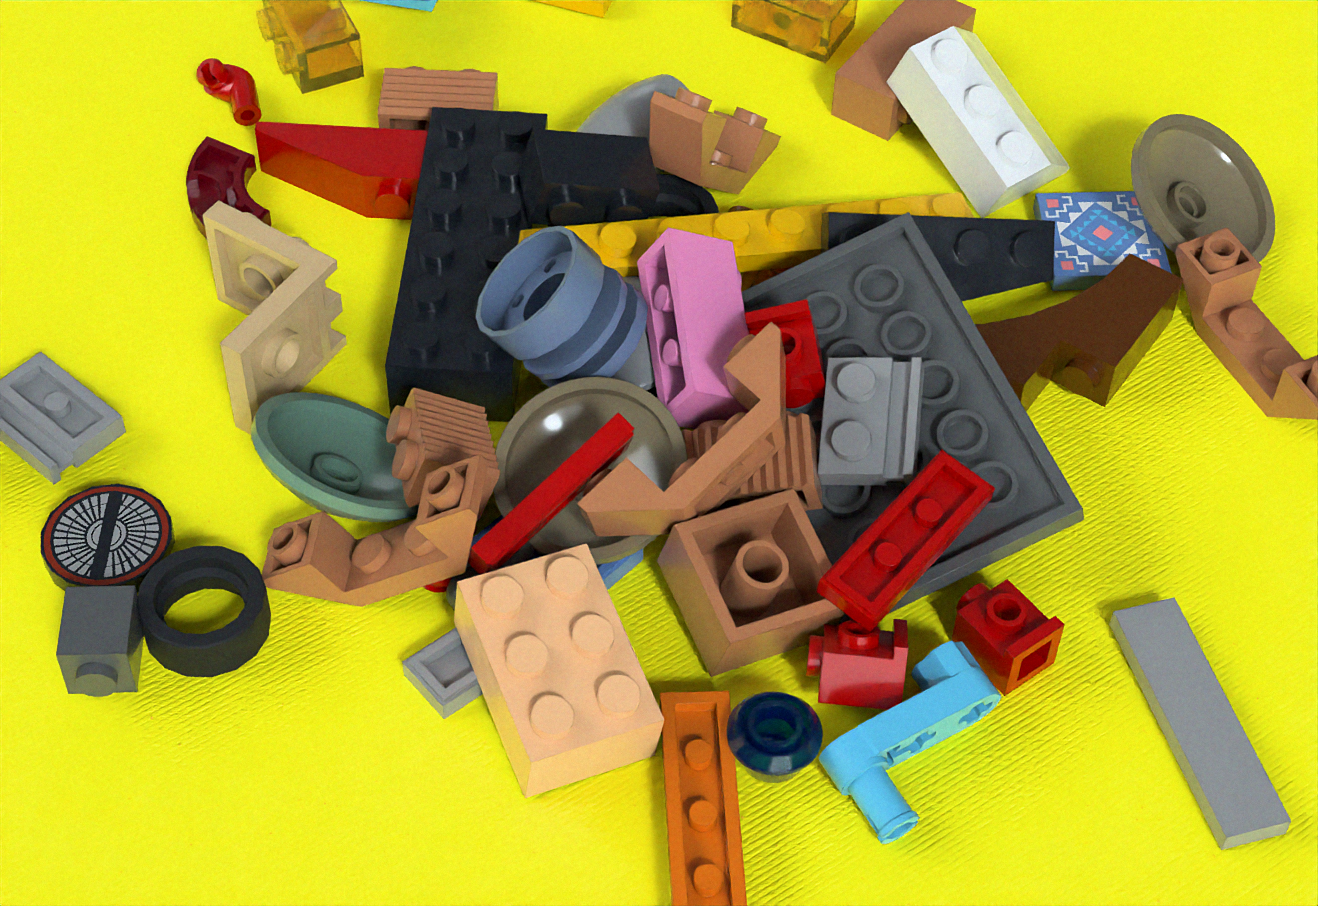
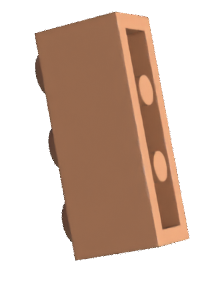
M905 0L836 72L831 115L889 141L904 123L910 125L913 119L886 81L909 47L952 26L973 33L976 9L956 0Z

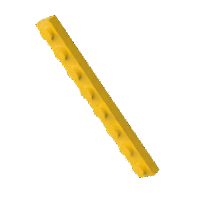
M956 192L562 227L573 231L600 256L603 265L616 270L622 277L639 276L637 261L668 227L733 242L737 269L739 272L795 267L820 255L822 213L903 215L909 212L910 215L968 218H974L963 194ZM543 228L521 230L518 244L523 239Z

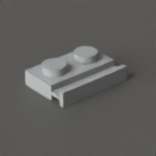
M39 352L0 379V441L53 485L61 480L60 473L71 465L78 468L126 433L122 415L42 352Z
M892 357L828 358L818 463V476L821 485L886 486L887 481H905L906 486H908L917 476L924 366L921 357H912L911 362H893Z

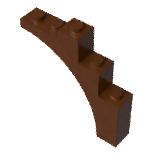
M1129 254L1104 279L1070 300L1030 315L975 325L1025 411L1030 408L1051 380L1074 394L1083 396L1106 407L1172 321L1184 279L1133 254Z

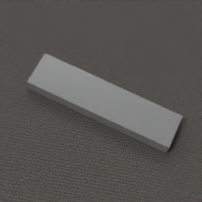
M1175 597L1113 611L1109 625L1220 849L1224 850L1286 834L1291 819Z

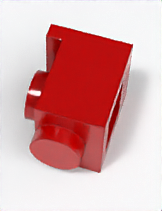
M800 300L744 313L749 335L753 334L756 336L770 322L781 330L786 358V408L802 407L813 399L825 397L826 375L818 332L808 300Z
M1008 579L992 589L985 583H978L960 598L956 606L957 615L951 640L964 643L993 685L1004 696L1054 664L1065 624L1056 616L1048 619Z
M893 619L892 631L880 630L876 626L869 632L855 620L843 622L839 626L824 624L823 636L810 635L806 676L819 677L818 703L884 710L902 703L909 648L907 620Z

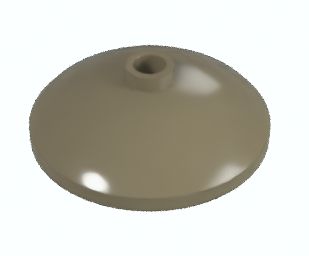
M1167 115L1156 120L1142 131L1132 151V185L1141 213L1159 240L1175 254L1177 245L1228 227L1258 262L1262 261L1269 252L1274 240L1275 213L1267 185L1258 168L1244 149L1217 126L1191 115Z
M584 377L562 382L544 390L529 400L513 416L497 444L494 455H497L496 462H499L498 469H500V475L493 491L503 518L618 412L635 428L634 436L627 451L607 469L613 470L627 457L664 492L669 488L668 483L673 473L681 464L688 460L685 441L676 420L665 405L654 395L635 384L619 379ZM583 490L529 542L533 545L536 553L542 556L587 543L596 565L630 556L646 547L659 535L597 537L588 529L577 504L583 498Z

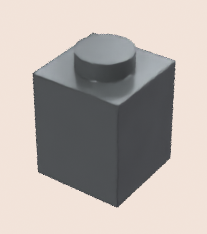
M135 586L66 587L56 657L68 694L104 697L112 693L138 691L144 634L136 608L138 595Z

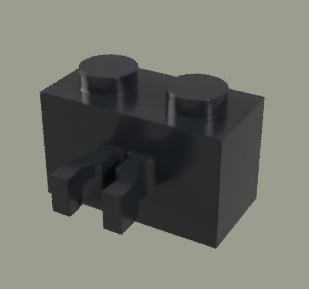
M533 129L518 169L529 224L554 227L648 219L660 192L647 137Z

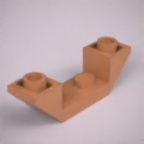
M679 87L675 97L654 91L650 101L649 147L654 166L699 186L739 194L775 150L780 141V135L764 129L767 118L741 107H736L733 116L716 110L712 113L708 111L712 103L711 99Z
M1228 227L1177 245L1175 255L1181 277L1184 279L1183 284L1197 335L1267 417L1318 420V355L1304 360L1251 300L1262 268L1260 263Z
M770 322L756 336L750 334L742 338L733 347L728 355L727 363L723 366L730 394L749 412L747 414L739 412L731 417L719 431L716 439L717 442L699 459L693 457L681 464L671 476L668 483L669 488L664 492L627 457L613 470L605 469L598 473L586 486L583 498L577 503L590 531L597 537L669 535L675 524L711 514L717 510L786 444V358L781 330Z
M479 454L426 473L415 520L358 540L324 511L274 528L268 542V552L262 571L265 586L270 589L363 607L465 573L488 461Z

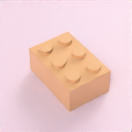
M587 543L457 582L454 623L525 798L655 756L664 718Z

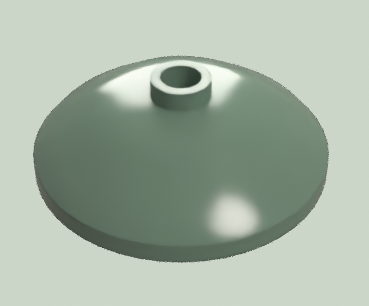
M307 392L277 395L266 400L259 407L251 425L253 445L262 463L271 475L300 500L313 508L336 517L368 522L397 521L412 517L418 513V505L409 508L405 502L402 480L392 476V464L396 453V445L386 441L388 418L345 399Z

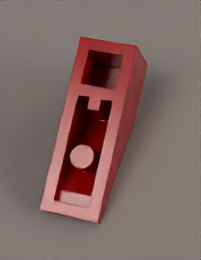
M256 121L255 135L262 172L366 218L412 220L428 135L427 130Z

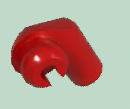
M217 58L206 59L198 66L196 72L198 82L204 86L206 93L231 104L236 123L243 126H251L260 120L262 115L256 83L248 71L235 65L223 64Z

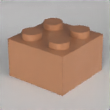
M794 488L675 524L657 559L711 677L808 645L810 635L823 636L824 624L837 626L845 614L816 592L819 580L832 567V564Z

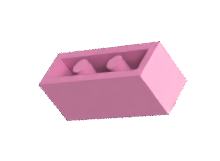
M668 227L639 258L637 265L641 292L648 306L646 325L657 398L671 412L678 426L696 429L701 423L709 420L728 421L739 412H744L745 414L749 412L730 394L723 367L727 363L728 355L733 347L742 338L749 335V330L745 320V309L741 292L742 280L741 274L737 269L733 242Z

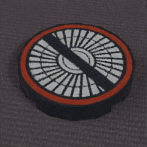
M123 484L92 486L69 496L50 513L41 531V556L44 566L54 584L64 591L66 587L135 586L138 593L140 584L151 568L169 556L175 544L172 519L161 500L142 488Z

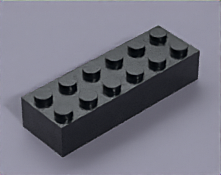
M432 108L385 363L390 415L397 405L404 407L413 388L485 407L484 414H487V421L509 422L515 415L522 360H518L506 353L479 330L476 311L479 296L489 276L505 255L518 245L520 231L540 228V224H529L518 169L532 130H548L547 114L464 108Z

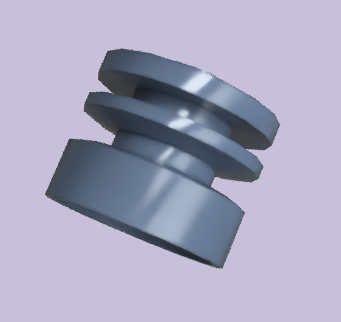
M562 226L543 228L523 239L505 255L489 276L479 296L476 320L482 333L506 353L518 360H522L524 367L530 373L539 377L542 383L550 388L562 382L584 377L611 378L621 369L636 349L646 327L648 306L643 294L633 285L625 282L622 275L616 270L603 265L600 256L573 231Z

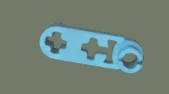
M951 640L940 645L915 665L911 676L922 690L921 693L841 735L831 742L819 756L820 763L840 793L844 796H852L878 835L877 838L881 844L891 843L904 836L916 826L917 820L920 819L918 814L906 802L886 770L978 722L990 713L1001 700V694L962 641L954 642Z

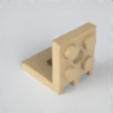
M218 200L203 214L218 300L248 315L220 342L235 426L251 435V425L259 407L266 400L281 394L300 392L347 344L345 335L331 329V322L343 311L341 294L327 288L325 280L338 269L337 260L312 248L301 238L290 237L263 223L255 215L241 212Z

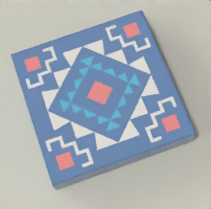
M1134 191L1036 193L1033 205L1035 219L1055 221L1053 280L1050 281L1052 291L1086 290L1104 279L1129 254H1133L1171 273L1164 244L1154 234L1143 217Z

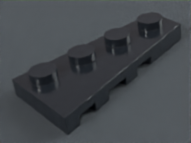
M822 213L821 254L901 215ZM911 215L961 302L1053 280L1055 221Z

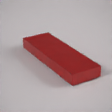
M619 412L615 414L471 547L468 563L479 575L500 569L585 490L589 482L598 473L607 469L627 451L634 436L635 428Z
M941 450L822 576L816 592L871 632L991 501L995 487Z

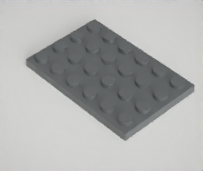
M909 212L742 292L745 313L807 299L818 332L826 376L828 358L892 357L893 362H911L912 357H921L924 366L917 475L943 450L995 487L991 501L889 613L1084 520L1082 506ZM825 397L813 399L802 407L786 408V411L797 415L800 413L809 415L817 438L818 455L820 452ZM887 481L886 486L821 485L823 508L807 510L805 512L832 566L907 487L905 481ZM844 614L838 625L846 621H853V619Z

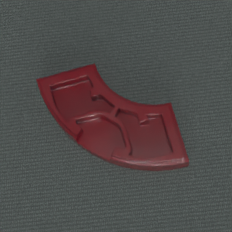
M208 136L195 151L186 176L190 212L200 233L207 240L203 214L218 200L241 212L251 213L263 223L271 226L270 211L256 203L247 192L249 180L257 170L255 156Z

